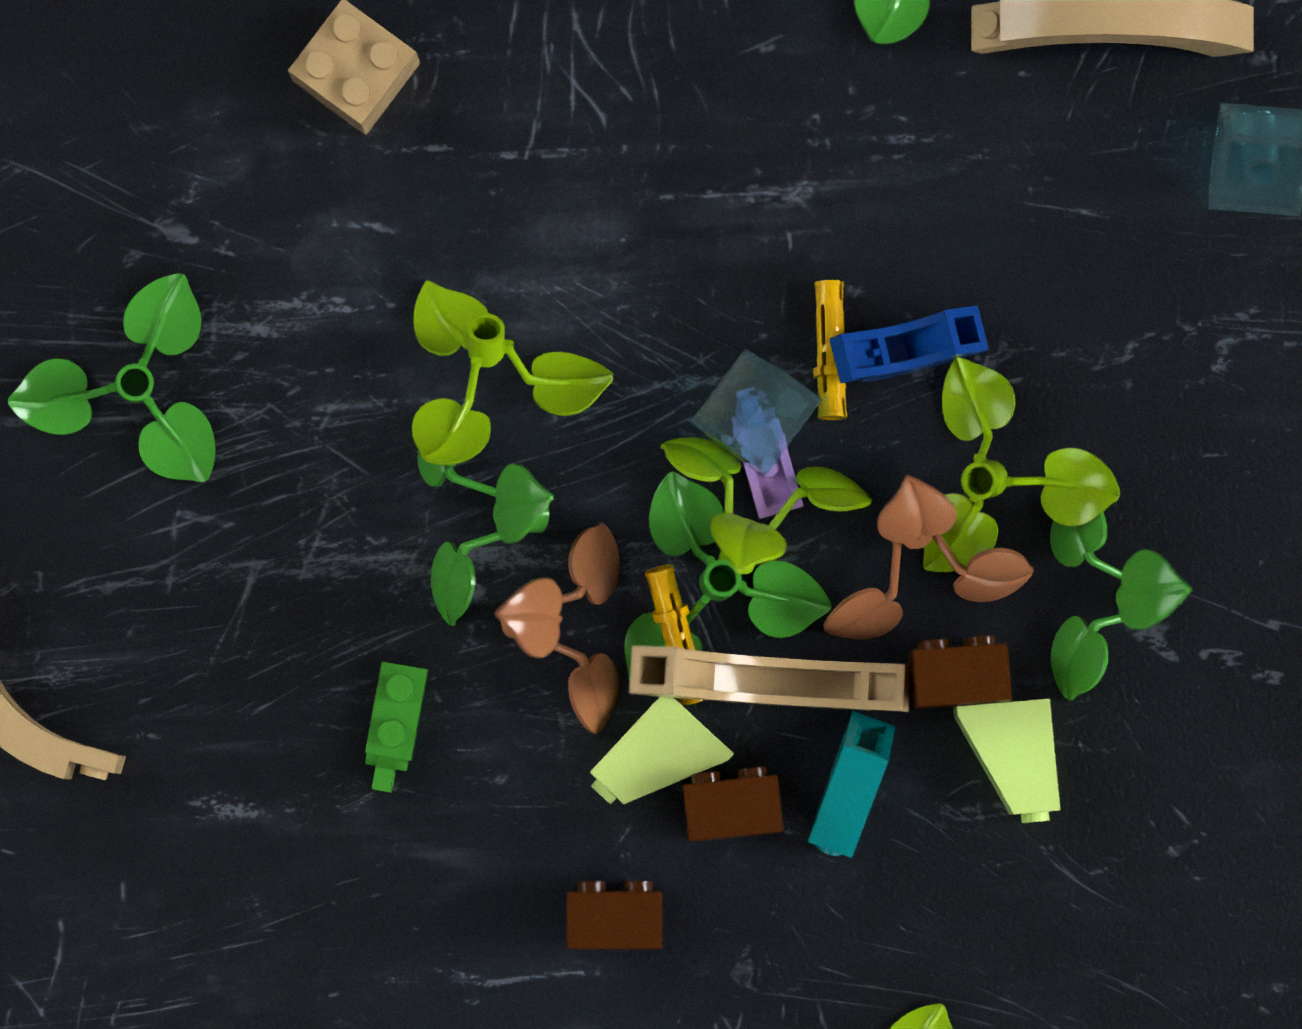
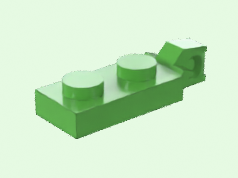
M388 662L381 663L365 753H367L365 764L376 766L372 790L392 793L396 770L407 772L409 760L412 761L428 675L427 669Z

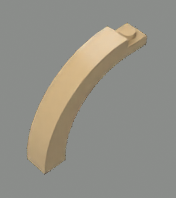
M1000 0L999 2L972 6L971 51L984 54L1053 44L1128 43L1184 49L1211 57L1254 52V7L1232 0Z
M632 646L629 693L759 705L908 712L911 665L773 658L705 652L677 647Z
M0 680V747L18 760L42 772L62 779L72 780L76 763L81 764L79 773L102 780L107 779L108 772L121 774L126 756L87 746L48 730L29 716L16 703Z

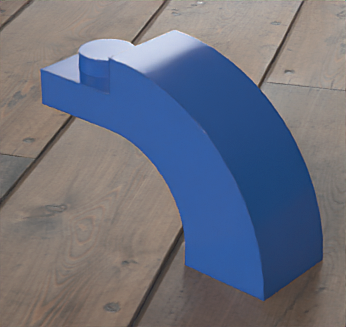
M978 305L943 310L907 323L840 334L829 339L840 383L860 380L864 383L940 366L953 362L955 358H966L989 350Z

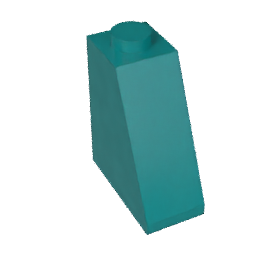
M852 711L808 842L816 845L820 851L832 856H840L842 854L852 858L888 764L896 726Z

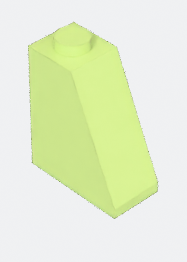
M659 697L590 771L596 778L591 787L609 804H612L617 798L623 804H626L691 777L692 774H698L728 761L734 753L675 698Z
M1050 699L954 707L953 713L956 722L1008 813L1021 814L1022 823L1050 821L1049 811L1060 810Z

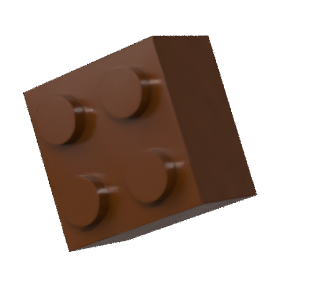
M995 636L969 637L967 640H963V647L949 648L948 639L920 641V643H917V650L907 654V665H911V710L1004 703L1012 700L1008 644H996Z
M766 767L737 770L738 779L720 781V772L692 774V784L683 785L688 841L783 832L778 776H767Z
M578 881L577 890L567 891V949H662V890H653V881H625L624 890H606V881Z

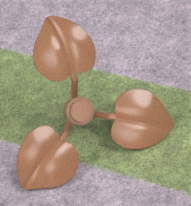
M906 476L899 491L884 507L877 521L879 533L882 537L893 543L888 591L883 594L879 589L866 588L851 594L840 602L826 618L823 625L824 632L837 637L861 640L882 636L896 627L903 616L901 605L893 601L898 593L902 544H905L910 549H920L927 546L933 538L953 570L961 575L953 584L955 593L961 598L973 602H990L1010 595L1029 580L1034 569L1022 554L1007 548H992L982 551L972 557L967 566L961 564L941 536L955 523L956 510L954 505L935 488L913 477Z
M598 523L596 526L584 529L576 537L570 548L568 556L569 574L574 584L578 586L574 591L562 595L560 588L553 580L538 578L516 591L495 613L501 621L504 634L509 638H515L520 648L529 656L542 658L554 650L578 662L580 667L575 668L569 676V698L576 716L584 728L591 734H598L604 729L615 708L620 688L618 671L614 662L606 654L595 653L588 660L585 654L558 643L560 634L559 623L562 621V617L559 614L563 603L578 600L584 594L591 604H602L612 595L617 585L620 573L618 547L611 531L604 523Z

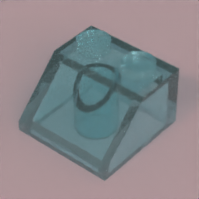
M1220 103L1213 139L1209 209L1300 217L1302 210V109Z
M744 349L690 423L764 478L822 399L785 371Z

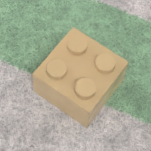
M341 0L288 69V72L295 84L366 135L419 66L420 61L415 50L347 0Z

